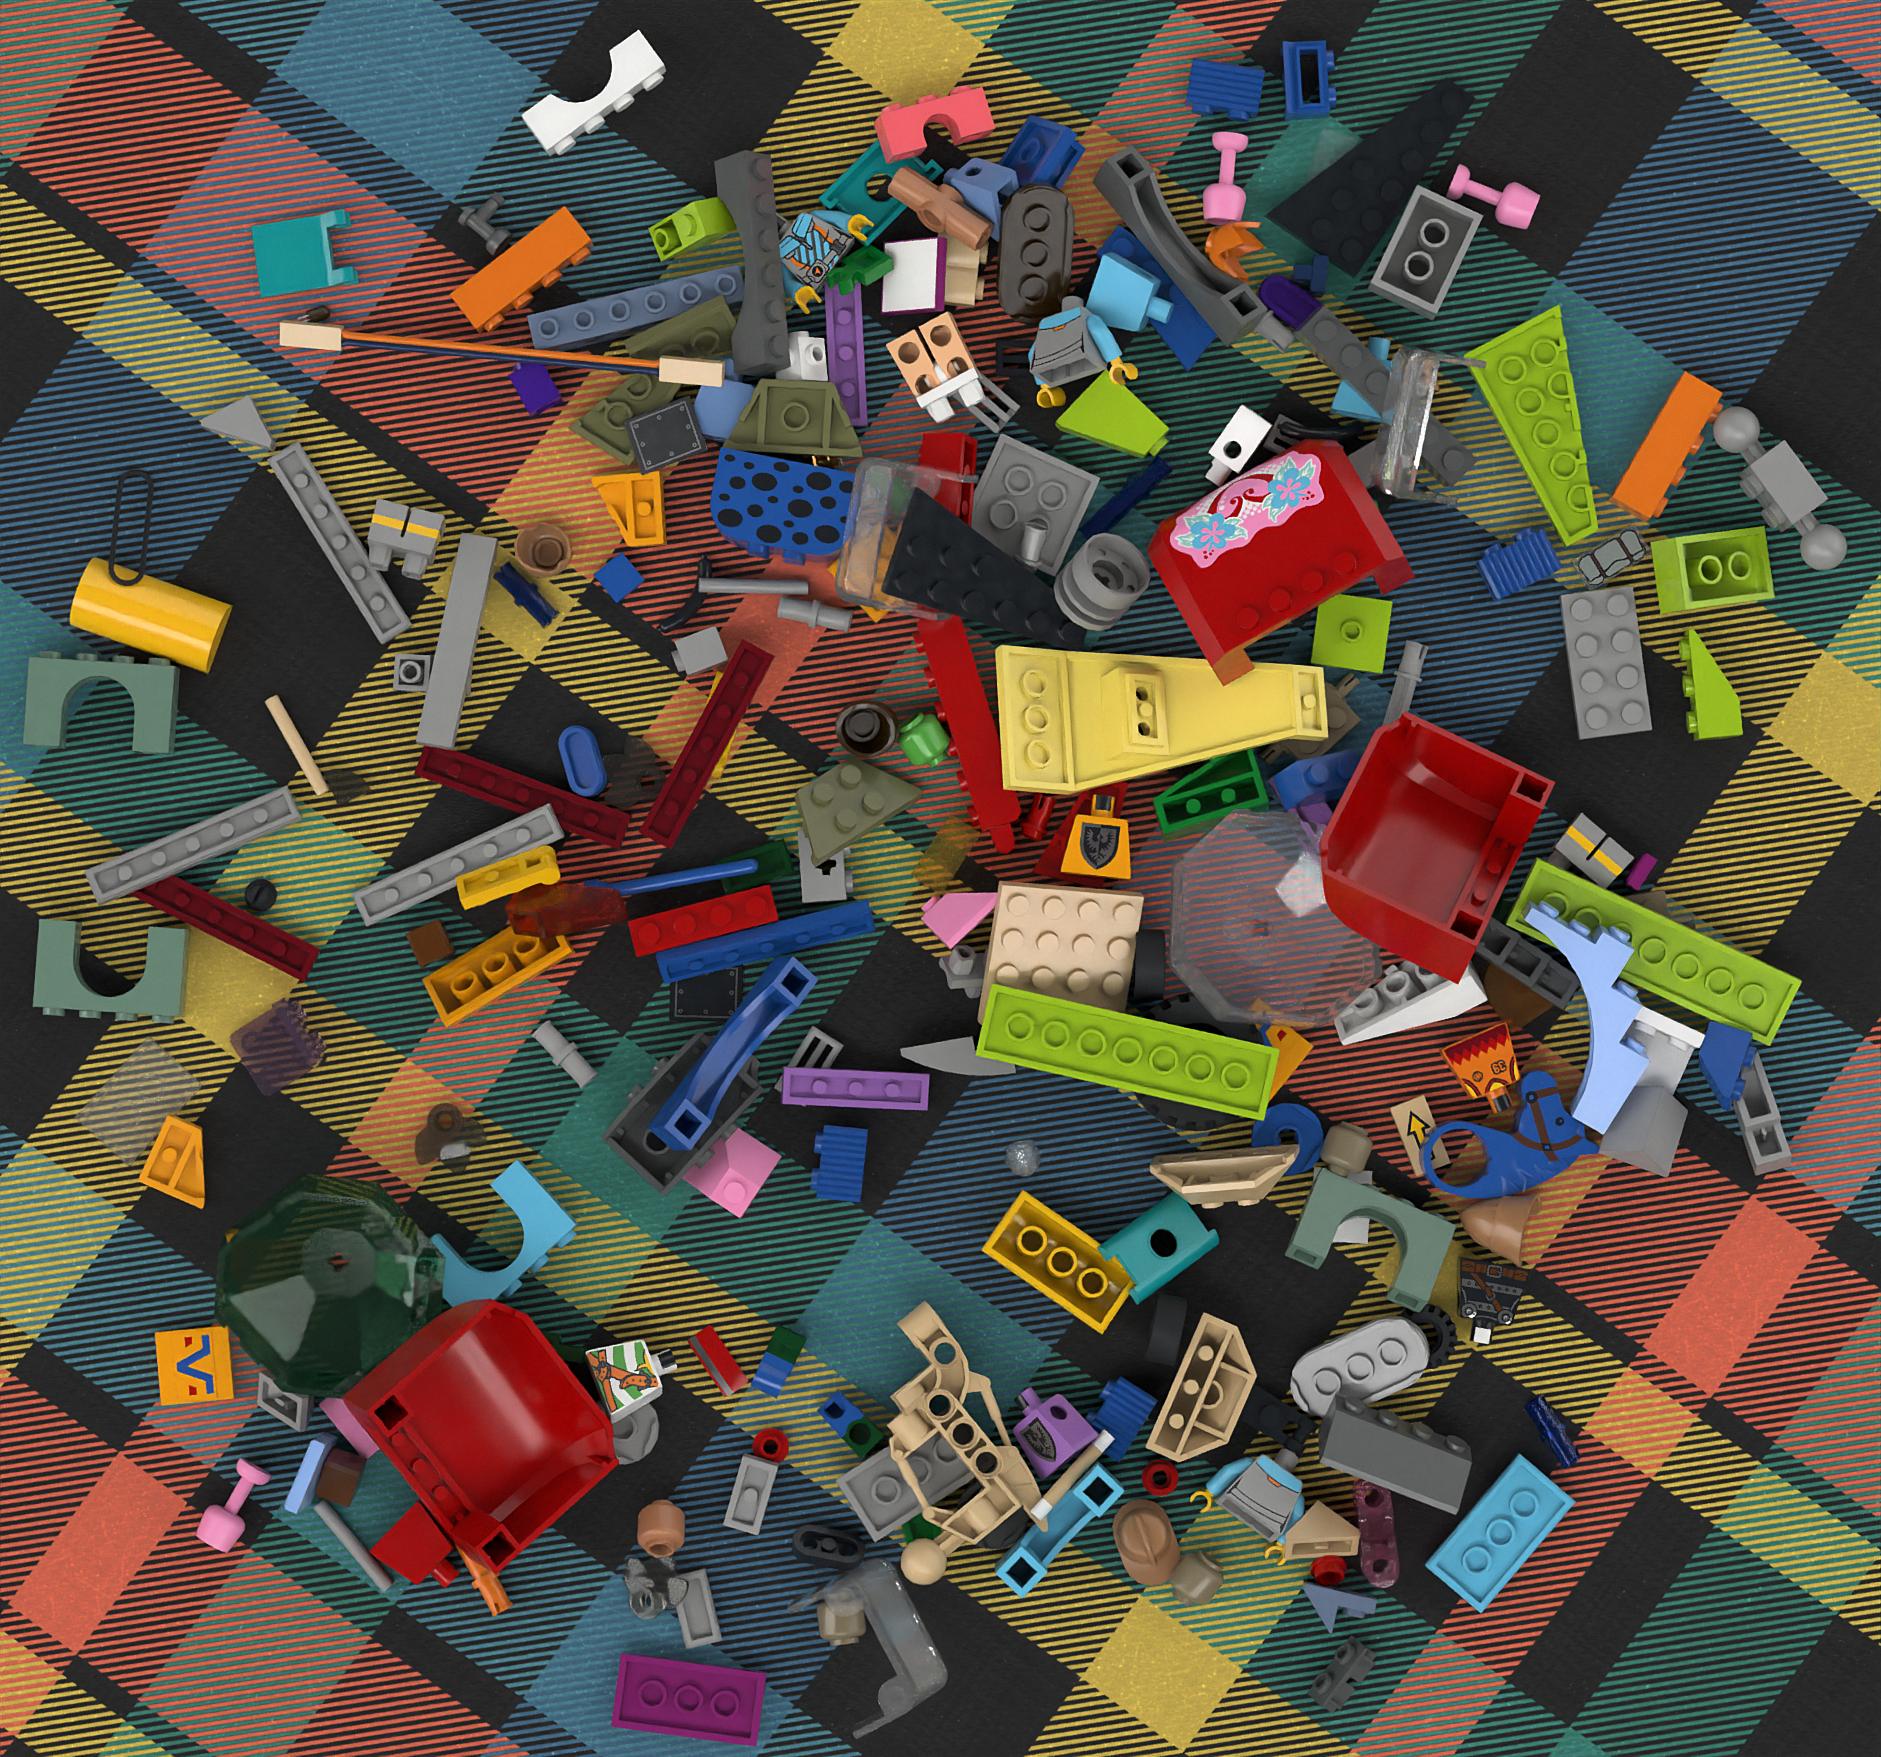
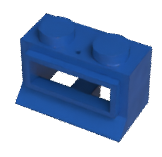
M1326 40L1305 42L1283 41L1280 54L1283 56L1284 69L1282 76L1286 104L1284 120L1328 118L1330 108L1336 107L1335 85L1328 86V72L1334 71L1333 49L1326 50ZM1317 54L1320 103L1302 104L1300 55Z

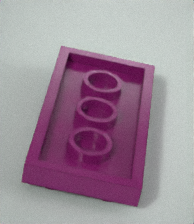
M622 1652L611 1727L756 1747L767 1672Z

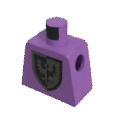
M1029 1387L1014 1399L1026 1417L1013 1428V1433L1042 1481L1065 1466L1099 1436L1090 1424L1060 1394H1056L1043 1403L1032 1387Z

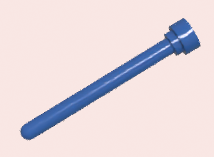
M745 859L608 884L607 881L600 882L599 878L584 881L585 898L589 910L602 908L604 903L611 901V898L754 873L758 869V862L755 859Z

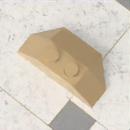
M1299 1144L1156 1155L1150 1164V1172L1191 1205L1202 1204L1203 1208H1217L1224 1205V1202L1238 1201V1205L1243 1206L1259 1203V1199H1264L1293 1164L1300 1152Z
M1203 1312L1145 1448L1181 1462L1229 1442L1257 1377L1237 1326Z

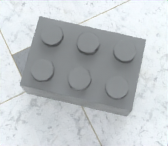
M1417 185L1367 290L1433 320L1438 313L1483 215Z

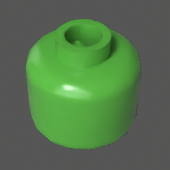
M918 712L898 727L900 733L897 737V744L913 765L922 766L928 763L932 768L948 756L945 750L948 748L950 735L935 715H923L922 712Z

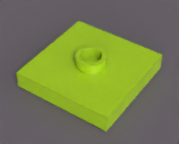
M1338 594L1320 604L1317 609L1310 664L1382 674L1393 602Z

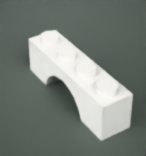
M639 30L609 51L612 61L611 77L607 86L596 97L585 102L573 103L563 101L550 94L521 115L525 124L549 156L555 152L558 155L567 152L576 144L574 139L584 131L588 134L594 132L605 123L603 117L614 109L617 113L623 111L634 102L635 99L632 96L643 88L649 91L663 81L662 74L666 72L665 65Z

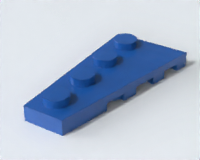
M1119 225L1099 249L1097 257L1101 260L1104 254L1114 252L1161 280L1156 297L1174 303L1173 312L1167 324L1150 317L1148 321L1188 373L1217 334L1141 241Z

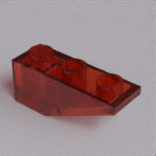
M560 882L551 885L538 883L514 893L505 907L514 934L539 938H551L623 922L628 918V913L619 890Z

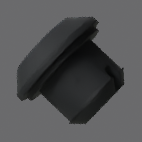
M256 879L250 882L244 893L247 905L256 911H266L272 908L277 899L275 886L270 881L264 879Z

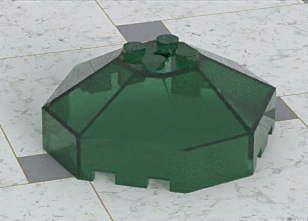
M304 1173L225 1232L218 1251L214 1318L223 1328L228 1326L240 1339L238 1343L240 1347L257 1365L262 1363L274 1376L273 1383L282 1392L342 1399L349 1390L398 1347L441 1314L446 1257L379 1182ZM336 1253H342L343 1259L349 1260V1264H343L342 1269H335V1264L329 1262L328 1258H334Z

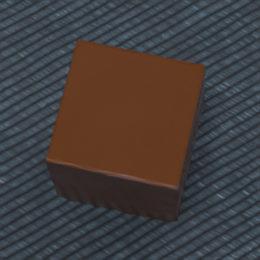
M440 919L406 933L419 966L422 968L457 953L447 929Z
M333 1447L325 1461L315 1496L349 1507L358 1491L367 1458Z

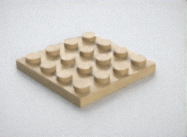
M999 881L977 1018L980 1025L983 1024L991 984L1125 1014L1136 949V932L1139 931L1144 901L1142 893Z

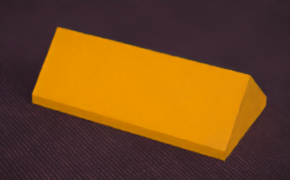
M546 904L423 978L422 981L442 1022L447 1028H452L576 952Z

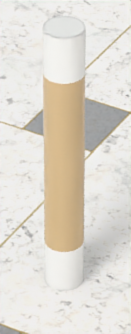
M1104 1429L1030 1512L1041 1521L1115 1439Z

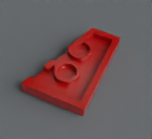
M1120 781L1082 791L1032 870V873L1103 889L1105 878L1060 873L1061 865L1076 814L1091 816L1093 795L1115 797L1113 818L1120 819L1128 783Z

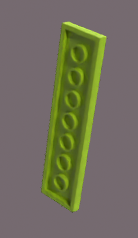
M1536 857L1505 920L1507 926L1555 948L1557 946L1545 934L1524 920L1521 912L1528 900L1537 905L1540 901L1548 903L1560 912L1557 917L1568 923L1574 919L1591 930L1590 936L1593 935L1599 924L1608 930L1611 925L1616 926L1630 936L1628 941L1631 942L1634 948V952L1618 977L1715 1022L1753 1033L1752 1039L1767 1046L1771 1045L1802 983V980L1538 857Z
M991 984L975 1056L1264 1121L1280 1049Z

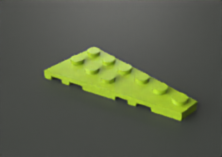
M1559 304L1464 354L1462 358L1561 542L1567 548L1597 532L1599 528L1592 487L1589 482L1586 453L1581 436V424L1573 378L1569 367L1568 349L1563 332Z

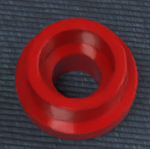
M767 1428L760 1431L753 1441L754 1455L780 1463L789 1452L787 1436L776 1428ZM767 1440H774L777 1443L778 1450L775 1453L770 1454L765 1451L764 1443Z
M1156 1459L1149 1462L1143 1469L1142 1483L1149 1493L1155 1496H1165L1176 1488L1178 1472L1171 1462L1164 1459ZM1161 1470L1167 1474V1479L1163 1484H1157L1153 1481V1475L1156 1471Z
M1335 1555L1317 1557L1310 1565L1311 1575L1318 1584L1323 1586L1340 1583L1344 1579V1573L1347 1570L1346 1561L1342 1557Z

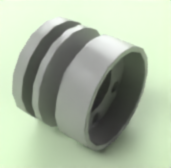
M1109 533L1093 535L1056 576L1053 587L1055 599L1062 612L1074 623L1085 629L1095 631L1110 629L1148 588L1150 581L1149 566L1142 553L1128 540Z

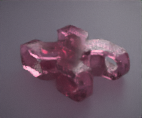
M1357 1478L1352 1485L1351 1492L1355 1524L1360 1534L1358 1546L1360 1568L1373 1586L1386 1588L1397 1581L1400 1572L1397 1543L1394 1534L1391 1493L1389 1489ZM1369 1490H1378L1376 1501L1372 1503L1365 1502L1364 1498ZM1385 1559L1386 1565L1383 1570L1379 1572L1373 1571L1375 1560Z

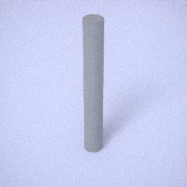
M699 578L698 590L699 592L808 595V580Z
M325 1499L313 1508L382 1592H385L394 1584Z

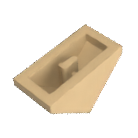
M1318 1500L1286 1533L1284 1559L1315 1558L1328 1555H1357L1360 1539L1359 1529Z

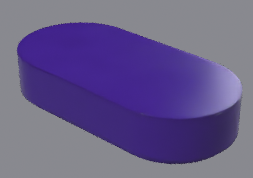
M1281 275L1267 277L1261 283L1258 290V298L1266 306L1268 312L1272 310L1275 317L1293 330L1317 307L1322 306L1316 298Z

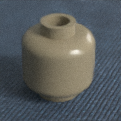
M1344 1121L1341 1122L1340 1126L1330 1127L1320 1151V1158L1328 1163L1326 1170L1347 1178L1349 1172L1355 1174L1362 1172L1373 1148L1372 1140L1367 1137L1369 1132Z
M1199 1550L1197 1554L1193 1552L1186 1553L1170 1574V1583L1175 1588L1172 1593L1173 1596L1188 1607L1192 1603L1207 1605L1224 1582V1577L1221 1573L1223 1566L1204 1551Z
M849 1591L827 1594L828 1601L820 1603L817 1607L820 1637L824 1640H829L830 1646L858 1643L859 1636L864 1635L867 1629L863 1601L858 1598L850 1599Z

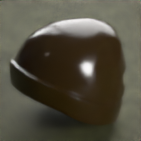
M859 700L846 705L840 711L835 723V732L839 743L847 752L858 757L872 758L884 754L893 746L898 732V719L892 708L882 702Z

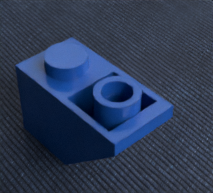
M1710 1021L1699 1051V1068L1722 1109L1730 1111L1733 1100H1741L1746 1080L1741 1079L1745 1067L1751 1069L1757 1048L1752 1046L1753 1033Z

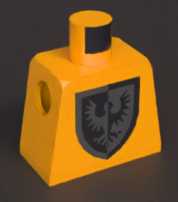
M1093 795L1091 816L1076 814L1060 873L1130 880L1128 820L1113 818L1115 797Z

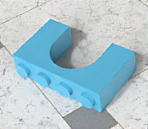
M520 1159L516 1160L490 1184L517 1214L523 1226V1246L519 1256L510 1266L495 1272L475 1269L467 1264L439 1233L435 1234L409 1258L412 1264L452 1307L472 1300H496L501 1294L507 1299L523 1285L519 1278L525 1272L530 1270L535 1274L550 1260L546 1256L549 1250L555 1245L562 1249L577 1235L572 1229L579 1223Z
M1096 1460L1046 1515L1048 1531L1042 1532L1034 1523L995 1564V1573L1015 1593L1023 1598L1048 1572L1047 1567L1063 1547L1096 1515L1100 1518L1124 1493L1123 1485Z

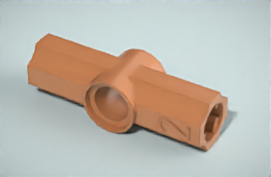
M908 166L901 167L888 186V193L916 211L920 221L928 229L937 233L944 230L974 251L977 249L981 250L994 231V223L965 205L962 196L957 190L947 184L937 186Z

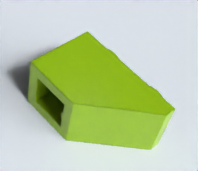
M719 197L693 201L648 228L661 262L712 244L737 230L728 208Z

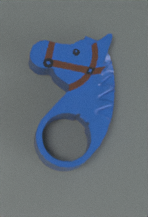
M1528 1070L1521 1073L1520 1080L1516 1081V1092L1521 1100V1105L1515 1112L1513 1127L1510 1132H1501L1462 1120L1442 1121L1436 1124L1424 1137L1420 1146L1419 1162L1423 1176L1434 1187L1466 1198L1488 1199L1519 1193L1541 1184L1569 1167L1579 1155L1598 1153L1600 1146L1586 1140L1584 1123L1577 1121L1565 1111L1554 1078L1544 1071ZM1453 1129H1466L1475 1135L1481 1145L1483 1155L1486 1156L1484 1168L1481 1173L1478 1172L1466 1183L1459 1185L1445 1184L1436 1176L1432 1168V1148L1442 1134Z

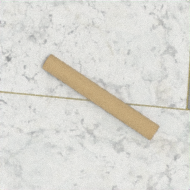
M278 695L267 699L265 704L317 797L330 791V788Z

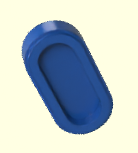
M570 726L561 733L558 741L569 785L580 796L594 797L603 791L607 782V775L596 737L586 727Z

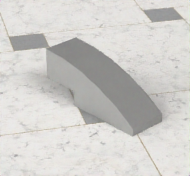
M973 1036L900 1049L903 1057L945 1072L987 1076L1016 1073L1015 1064L975 1056L976 1050Z
M1757 1052L1751 1069L1744 1068L1741 1079L1746 1080L1741 1100H1733L1737 1120L1755 1176L1791 1166L1792 1158L1780 1123L1781 1116Z

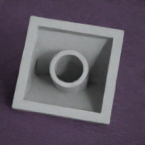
M1634 1086L1604 1133L1598 1153L1667 1178L1688 1110L1663 1086Z

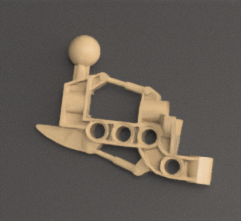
M923 1301L901 1319L897 1325L912 1341L916 1349H919L930 1365L890 1396L901 1412L887 1424V1427L894 1434L889 1438L890 1456L896 1461L908 1486L912 1487L923 1508V1518L945 1529L933 1540L922 1538L912 1541L903 1550L900 1559L901 1569L906 1578L918 1585H931L938 1581L945 1573L947 1557L966 1541L977 1544L1022 1505L1025 1512L1042 1532L1048 1531L1046 1516L1040 1521L1030 1512L1042 1498L1031 1471L1019 1454L1018 1448L1011 1444L1001 1419V1412L990 1388V1379L969 1371L968 1361L959 1343L946 1329L945 1324L926 1301ZM941 1343H948L954 1350L953 1359L947 1364L939 1363L934 1355L935 1348ZM981 1392L990 1417L996 1424L1004 1446H994L963 1408L962 1404L967 1393ZM936 1395H943L949 1402L948 1411L942 1416L934 1415L929 1408L930 1400ZM965 1423L970 1426L972 1437L968 1443L960 1445L953 1438V1430L956 1425ZM937 1432L940 1433L983 1486L973 1499L954 1512L932 1507L928 1504L917 1483L918 1479L906 1458ZM983 1452H990L995 1458V1466L988 1473L980 1472L976 1466V1459Z

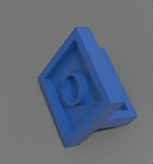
M1030 114L998 165L1016 171L1019 187L1033 182H1044L1061 189L1086 148L1074 140L1077 134L1069 127Z

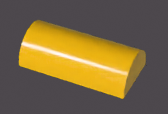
M93 557L78 584L70 612V625L208 674L233 606L145 574L137 584L132 586L120 585L109 574V562ZM114 564V572L122 580L135 579L139 572Z
M1024 1190L1015 1199L981 1249L982 1252L1100 1334H1103L1129 1296L1128 1291L1136 1285L1116 1256L1106 1261L1097 1249L1101 1245L1099 1242Z

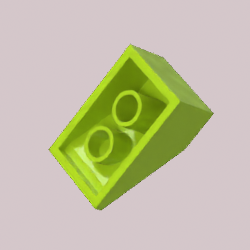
M1765 526L1682 536L1650 542L1660 614L1775 598Z

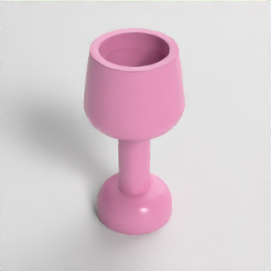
M1217 132L1212 135L1213 146L1221 151L1222 154L1219 183L1209 185L1203 192L1204 221L1207 223L1222 226L1230 222L1241 221L1246 194L1242 188L1233 185L1236 153L1242 152L1248 145L1249 138L1246 135L1233 132Z
M1459 164L1446 198L1457 200L1462 197L1463 193L1497 206L1495 217L1499 223L1527 230L1540 199L1539 194L1516 182L1509 183L1502 193L1469 180V169Z
M240 1458L236 1465L237 1472L242 1477L224 1507L219 1505L209 1506L205 1510L196 1532V1536L199 1539L225 1553H228L245 1530V1523L237 1513L254 1484H266L272 1476L262 1468L243 1458Z

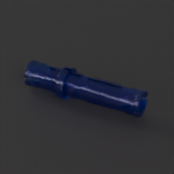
M1157 454L1135 476L1130 475L1126 479L1128 483L1105 503L1094 516L1078 529L1079 532L1087 540L1093 535L1107 533L1141 500H1147L1151 496L1150 492L1171 474L1173 470Z

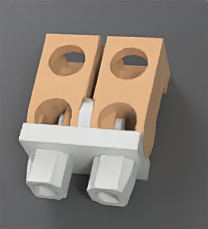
M945 312L919 326L923 337L918 330L914 329L886 344L920 407L927 409L929 414L939 424L956 415L947 399L952 394L959 392L968 408L985 400V395L979 382L983 378L950 312ZM926 343H927V345L929 346V348H930V350H931V352H932V354H933L935 360L932 359V357H931V355H930V353H929V351H928V349H927V347H926V345H925Z

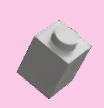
M716 626L676 640L675 644L678 650L671 652L678 672L686 670L689 678L730 663Z

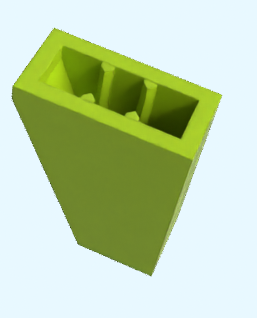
M1107 369L1057 419L1055 424L1060 431L1144 459L1149 453L1155 457L1169 442L1165 438L1169 428L1124 385L1113 383L1110 380Z

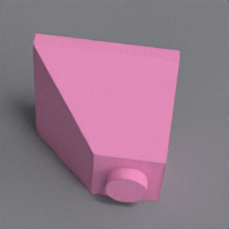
M946 893L942 898L935 894L921 908L925 912L921 920L951 951L995 909L997 893Z
M738 1128L726 1142L719 1138L710 1148L715 1154L701 1169L694 1165L685 1174L683 1179L707 1197L741 1218L782 1156Z

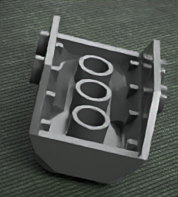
M701 1030L670 1060L664 1056L652 1068L650 1073L654 1078L645 1087L639 1083L626 1096L625 1100L629 1103L628 1106L600 1137L664 1197L694 1165L699 1169L705 1165L715 1154L710 1149L711 1146L719 1138L726 1142L740 1127L735 1122L737 1118L764 1090L758 1083L760 1062L751 1055L723 1095L711 1124L691 1150H672L648 1129L647 1126L715 1038V1036H706Z

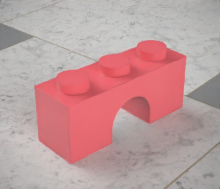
M965 85L949 92L950 96L937 99L936 94H931L915 101L916 105L903 108L902 103L883 108L881 110L882 114L875 120L874 126L886 164L921 155L927 147L923 134V127L927 123L935 122L945 126L951 134L954 146L988 137L995 129V125L983 87L971 90L970 85Z

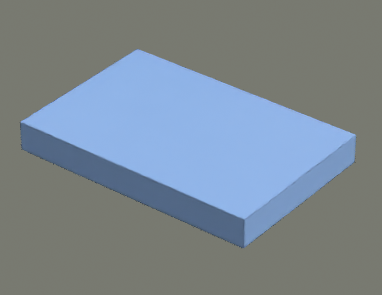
M325 1433L310 1442L284 1507L286 1510L297 1514L311 1505L325 1461L332 1448L335 1447L339 1437Z

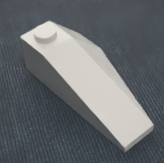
M1405 960L1398 967L1394 964L1384 971L1387 976L1373 988H1364L1332 1017L1341 1043L1347 1045L1456 1017L1488 999L1471 960L1459 984Z

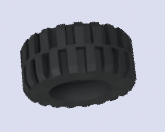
M1188 992L1172 996L1156 1004L1142 1017L1186 1028L1202 1027L1221 1036L1264 1045L1262 1034L1258 1031L1254 1024L1255 1021L1251 1016L1245 1013L1233 1001L1213 993ZM1133 1092L1137 1100L1153 1117L1164 1124L1182 1130L1206 1131L1218 1129L1240 1117L1234 1114Z

